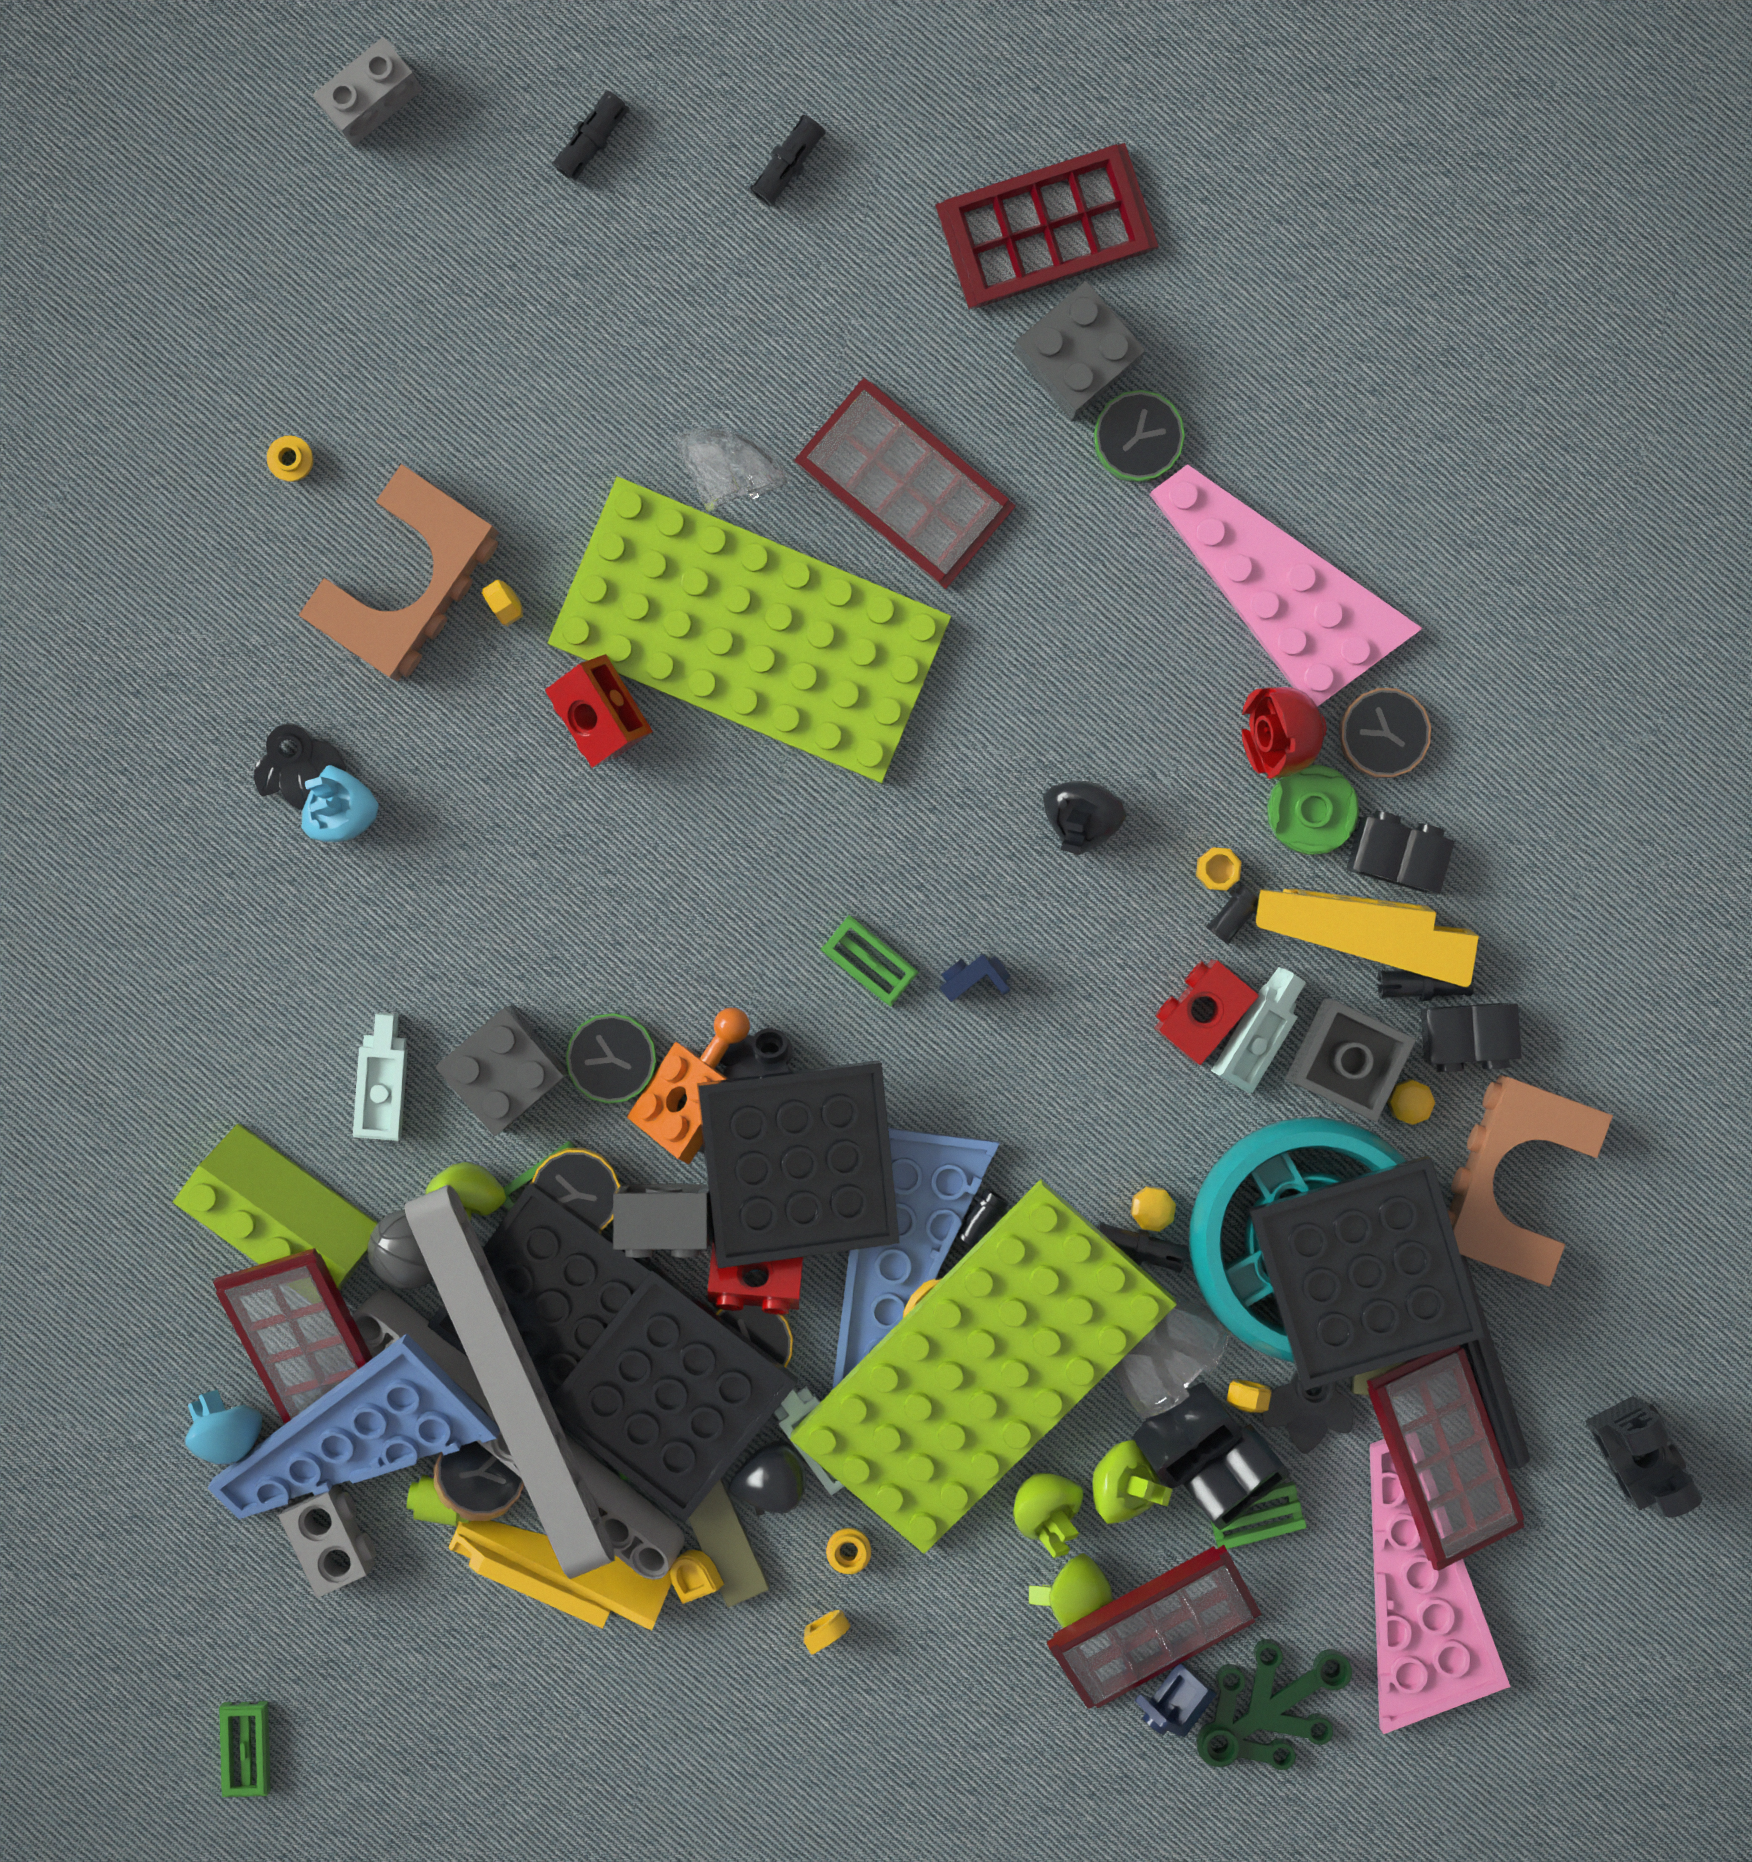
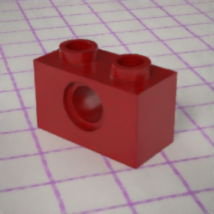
M606 654L578 664L545 689L556 713L564 721L576 741L579 751L587 759L591 768L617 758L653 732Z
M1212 959L1207 965L1200 961L1185 978L1184 982L1189 987L1178 1000L1171 996L1155 1014V1017L1160 1021L1154 1029L1198 1065H1201L1259 997L1255 991L1218 960ZM1206 996L1213 1003V1014L1208 1020L1198 1022L1192 1016L1191 1007L1197 998Z
M713 1240L707 1290L708 1301L716 1303L717 1308L727 1311H741L744 1309V1305L762 1307L764 1313L773 1315L789 1314V1309L799 1310L804 1257L718 1268ZM751 1270H761L768 1276L767 1282L760 1287L748 1286L743 1278Z

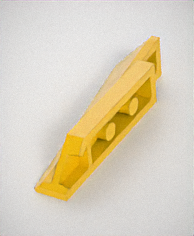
M1260 889L1256 914V924L1259 928L1463 987H1468L1471 984L1479 936L1470 929L1434 925L1436 912L1427 905L1301 889H1284L1283 892Z
M492 1520L470 1521L469 1524L459 1522L448 1547L451 1551L471 1558L469 1567L476 1573L602 1629L610 1611H613L652 1631L672 1583L670 1569L660 1579H647L634 1571L616 1555L615 1561L569 1579L563 1572L547 1535Z

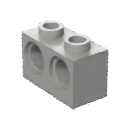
M382 37L312 95L350 145L354 147L420 93L422 88L410 68L388 41Z
M339 1484L333 1485L328 1492L315 1496L311 1494L288 1505L278 1515L316 1598L367 1576L375 1565L376 1551L374 1544L367 1533L361 1534L354 1519L357 1516L354 1501L348 1492L342 1493ZM320 1508L327 1511L331 1517V1526L323 1527L318 1525L312 1516L313 1509ZM342 1550L347 1553L351 1560V1566L340 1567L336 1565L332 1560L331 1551Z

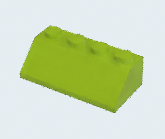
M240 1123L236 1124L198 1165L172 1202L259 1265L316 1248L318 1254H321L339 1291H341L367 1255L371 1232L378 1224L373 1218ZM311 1277L287 1283L288 1286L313 1304L323 1301Z

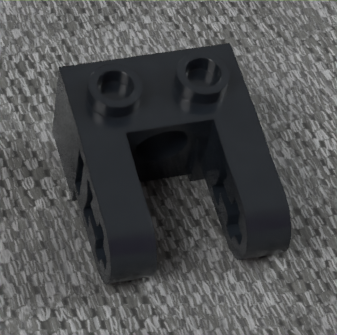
M1631 1396L1585 1420L1625 1499L1639 1511L1651 1506L1664 1517L1671 1518L1686 1514L1701 1504L1703 1498L1692 1477L1683 1471L1686 1469V1464L1681 1454L1673 1444L1667 1445L1670 1435L1662 1417L1652 1404L1646 1405L1639 1399ZM1646 1454L1640 1460H1633L1632 1455L1638 1456Z

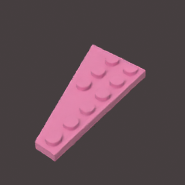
M1188 464L1149 494L1291 686L1306 693L1317 707L1423 629Z
M1414 1431L1404 1436L1413 1463L1415 1464L1425 1459L1416 1432ZM1382 1439L1370 1444L1379 1729L1385 1734L1511 1686L1464 1560L1461 1559L1439 1571L1433 1569L1431 1561L1427 1559L1386 1441ZM1430 1469L1418 1473L1426 1500L1429 1501L1438 1497L1439 1493ZM1441 1506L1431 1511L1440 1539L1452 1534L1453 1531L1444 1507Z

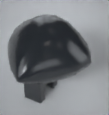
M1069 781L1051 787L1043 796L1046 816L1062 841L1061 850L1071 852L1074 855L1088 852L1105 842L1119 830L1127 817L1122 802L1118 797L1102 785L1090 781Z
M773 1441L760 1447L742 1464L729 1484V1490L741 1500L754 1506L757 1516L764 1515L765 1511L769 1513H788L799 1505L805 1492L807 1481L805 1467L800 1456L789 1443Z

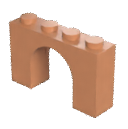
M402 464L376 502L392 515L419 532L427 541L432 552L434 564L432 579L425 593L415 603L406 608L396 611H379L366 606L331 581L323 578L298 615L396 681H399L402 675L408 677L416 669L422 658L418 651L428 637L433 640L441 632L447 621L444 613L453 600L459 602L466 595L473 583V579L469 576L479 562L484 565L492 557L498 546V541L495 538L499 534L488 522Z
M1499 1075L1496 1083L1491 1082L1484 1094L1482 1105L1486 1108L1481 1125L1476 1124L1469 1135L1467 1149L1471 1152L1465 1168L1459 1167L1453 1178L1451 1192L1455 1193L1447 1212L1461 1255L1550 1287L1566 1244L1513 1224L1502 1214L1493 1193L1495 1170L1500 1160L1509 1150L1531 1140L1550 1141L1598 1158L1613 1115L1513 1078Z

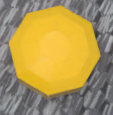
M497 579L482 589L483 592L481 593L502 625L508 627L523 617V608L518 596L505 582Z
M1212 847L1197 859L1196 877L1206 889L1227 891L1240 880L1242 862L1231 849Z
M1408 1079L1395 1084L1387 1103L1394 1118L1414 1125L1429 1119L1435 1105V1100L1428 1086Z
M1146 1186L1133 1196L1130 1214L1142 1229L1160 1232L1174 1221L1176 1204L1164 1188Z
M1233 1379L1230 1381L1226 1401L1231 1406L1244 1412L1263 1413L1268 1410L1272 1390L1270 1387L1257 1382Z

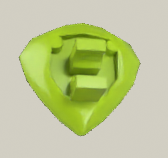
M461 1162L450 1165L439 1172L429 1182L425 1190V1194H428L446 1185H451L457 1192L470 1221L472 1213L488 1216L501 1207L506 1200L504 1189L496 1178L486 1168L473 1162Z
M1133 1439L1113 1446L1097 1464L1093 1473L1092 1489L1095 1508L1107 1524L1122 1523L1133 1519L1150 1509L1155 1503L1168 1507L1173 1489L1160 1485L1157 1473Z
M1048 1472L1032 1475L1021 1484L1016 1495L1013 1517L1017 1528L1026 1538L1041 1540L1053 1558L1068 1554L1070 1548L1065 1542L1076 1539L1079 1534L1070 1520L1081 1508L1083 1489L1075 1481Z
M1080 1553L1070 1559L1055 1578L1053 1585H1029V1604L1051 1606L1052 1612L1062 1628L1113 1601L1112 1589L1107 1577L1097 1563L1085 1553Z

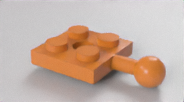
M730 1007L723 1009L717 1014L714 1020L716 1035L701 1057L686 1046L675 1041L627 1116L628 1119L673 1156L687 1164L691 1163L703 1144L697 1083L728 1079L715 1068L729 1048V1045L741 1042L748 1035L750 1021L745 1012L738 1008ZM686 1094L687 1101L685 1106L680 1111H677L679 1100Z

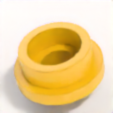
M290 435L280 437L268 449V467L277 478L283 481H299L305 478L312 469L314 461L312 450L299 437ZM289 450L295 451V462L289 466L282 463L283 454Z
M843 1528L836 1531L827 1543L826 1555L828 1562L836 1571L843 1574L860 1572L867 1566L871 1558L869 1539L863 1532L855 1528ZM845 1543H852L857 1547V1553L851 1557L844 1556L840 1551L841 1546Z

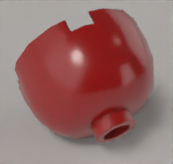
M1291 687L1258 688L1248 695L1243 706L1242 715L1250 714V731L1242 729V741L1246 756L1253 769L1258 774L1267 773L1268 776L1266 778L1275 779L1297 774L1311 765L1322 748L1327 731L1325 718L1314 701L1306 693Z

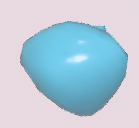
M328 765L319 777L305 781L306 789L311 791L302 810L301 828L311 839L323 842L351 840L365 832L376 820L379 804L364 784L346 771Z
M218 1390L201 1394L199 1401L188 1405L194 1423L185 1437V1445L197 1457L214 1464H231L246 1456L256 1443L262 1428V1415L259 1411L247 1405H240L225 1410Z

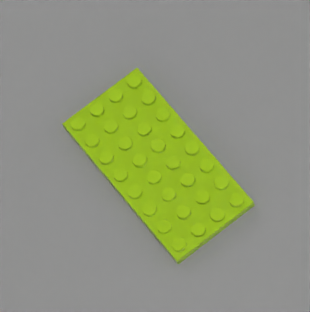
M616 476L547 644L586 661L606 654L617 673L621 676L882 784L950 622L951 615Z
M1040 1179L791 1432L790 1440L925 1554L1177 1305L1176 1300L1093 1224Z

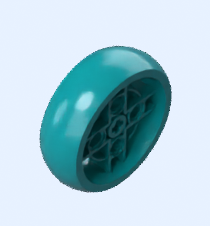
M1299 1117L1266 1125L1236 1142L1221 1156L1206 1176L1197 1194L1190 1221L1189 1248L1193 1273L1198 1287L1214 1315L1227 1330L1251 1348L1267 1356L1294 1363L1284 1327L1267 1320L1249 1306L1268 1294L1274 1296L1269 1277L1262 1269L1263 1257L1250 1214L1245 1228V1253L1224 1264L1222 1255V1229L1228 1206L1234 1194L1248 1176H1250L1261 1195L1253 1207L1278 1200L1280 1194L1289 1188H1294L1299 1193H1303L1344 1180L1322 1172L1299 1173L1287 1152L1301 1149L1334 1151L1361 1162L1372 1171L1407 1162L1398 1150L1375 1133L1343 1120L1326 1117Z

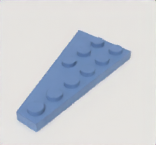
M888 1128L900 1243L849 1250L832 1390L903 1319V1311L911 1295L923 1283L936 1278L962 1224L967 1209L982 1182L987 1167L1000 1144L999 1141Z
M406 1333L251 1449L246 1456L215 1476L207 1489L238 1519L286 1505L290 1499L313 1492L315 1496L328 1492L336 1484L349 1480L352 1484L415 1465L418 1459L439 1452L447 1455L459 1451L461 1445L481 1440L482 1443L498 1438L500 1428Z

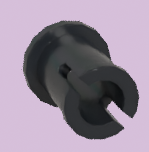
M1240 886L1236 892L1234 890L1229 892L1232 896L1210 924L1206 925L1208 930L1227 945L1231 943L1232 938L1252 914H1257L1259 899L1243 886Z
M988 1188L985 1189L983 1194L977 1193L975 1199L978 1202L957 1232L959 1238L973 1247L995 1226L1000 1216L1004 1217L1008 1213L1005 1208L1009 1202Z

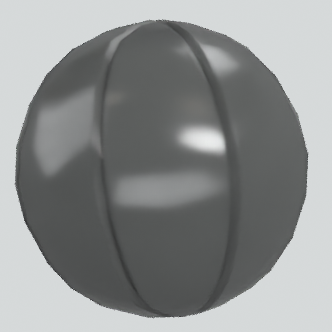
M405 1209L385 1216L371 1232L368 1242V1259L377 1276L388 1285L402 1290L416 1289L431 1283L433 1277L409 1226Z

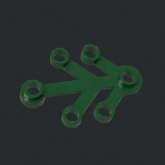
M1263 1639L1255 1645L1253 1651L1257 1668L1248 1712L1234 1722L1237 1694L1245 1687V1677L1241 1669L1234 1664L1223 1665L1217 1671L1216 1680L1220 1692L1214 1721L1205 1724L1198 1732L1196 1738V1747L1200 1757L1211 1766L1225 1767L1232 1764L1239 1757L1270 1763L1278 1770H1287L1292 1767L1296 1754L1292 1745L1286 1739L1277 1738L1269 1744L1245 1739L1258 1729L1308 1738L1310 1742L1316 1745L1328 1743L1333 1736V1727L1328 1718L1323 1714L1314 1713L1304 1718L1283 1714V1712L1322 1686L1329 1690L1344 1688L1352 1677V1668L1345 1655L1335 1649H1327L1320 1652L1315 1657L1311 1670L1271 1696L1276 1668L1282 1663L1283 1654L1275 1641ZM1266 1648H1272L1276 1651L1275 1657L1270 1661L1260 1659L1261 1652ZM1329 1660L1338 1662V1667L1333 1673H1325L1323 1671L1324 1664ZM1229 1673L1239 1676L1237 1683L1233 1686L1223 1684L1224 1677ZM1316 1723H1323L1326 1725V1729L1321 1735L1311 1734L1312 1726ZM1216 1736H1223L1226 1738V1743L1221 1748H1213L1211 1746L1212 1739ZM1285 1748L1289 1753L1284 1760L1279 1761L1273 1758L1274 1752L1277 1749Z

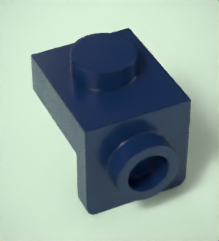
M980 954L968 964L961 958L941 974L945 982L939 988L948 1000L952 1002L987 975L998 991L1004 996L1010 991L1005 982L1011 978V975L996 956L987 960L983 954Z
M1180 1663L1174 1667L1152 1698L1140 1693L1135 1702L1146 1712L1142 1717L1143 1720L1155 1731L1162 1735L1169 1731L1185 1738L1217 1693L1188 1665Z

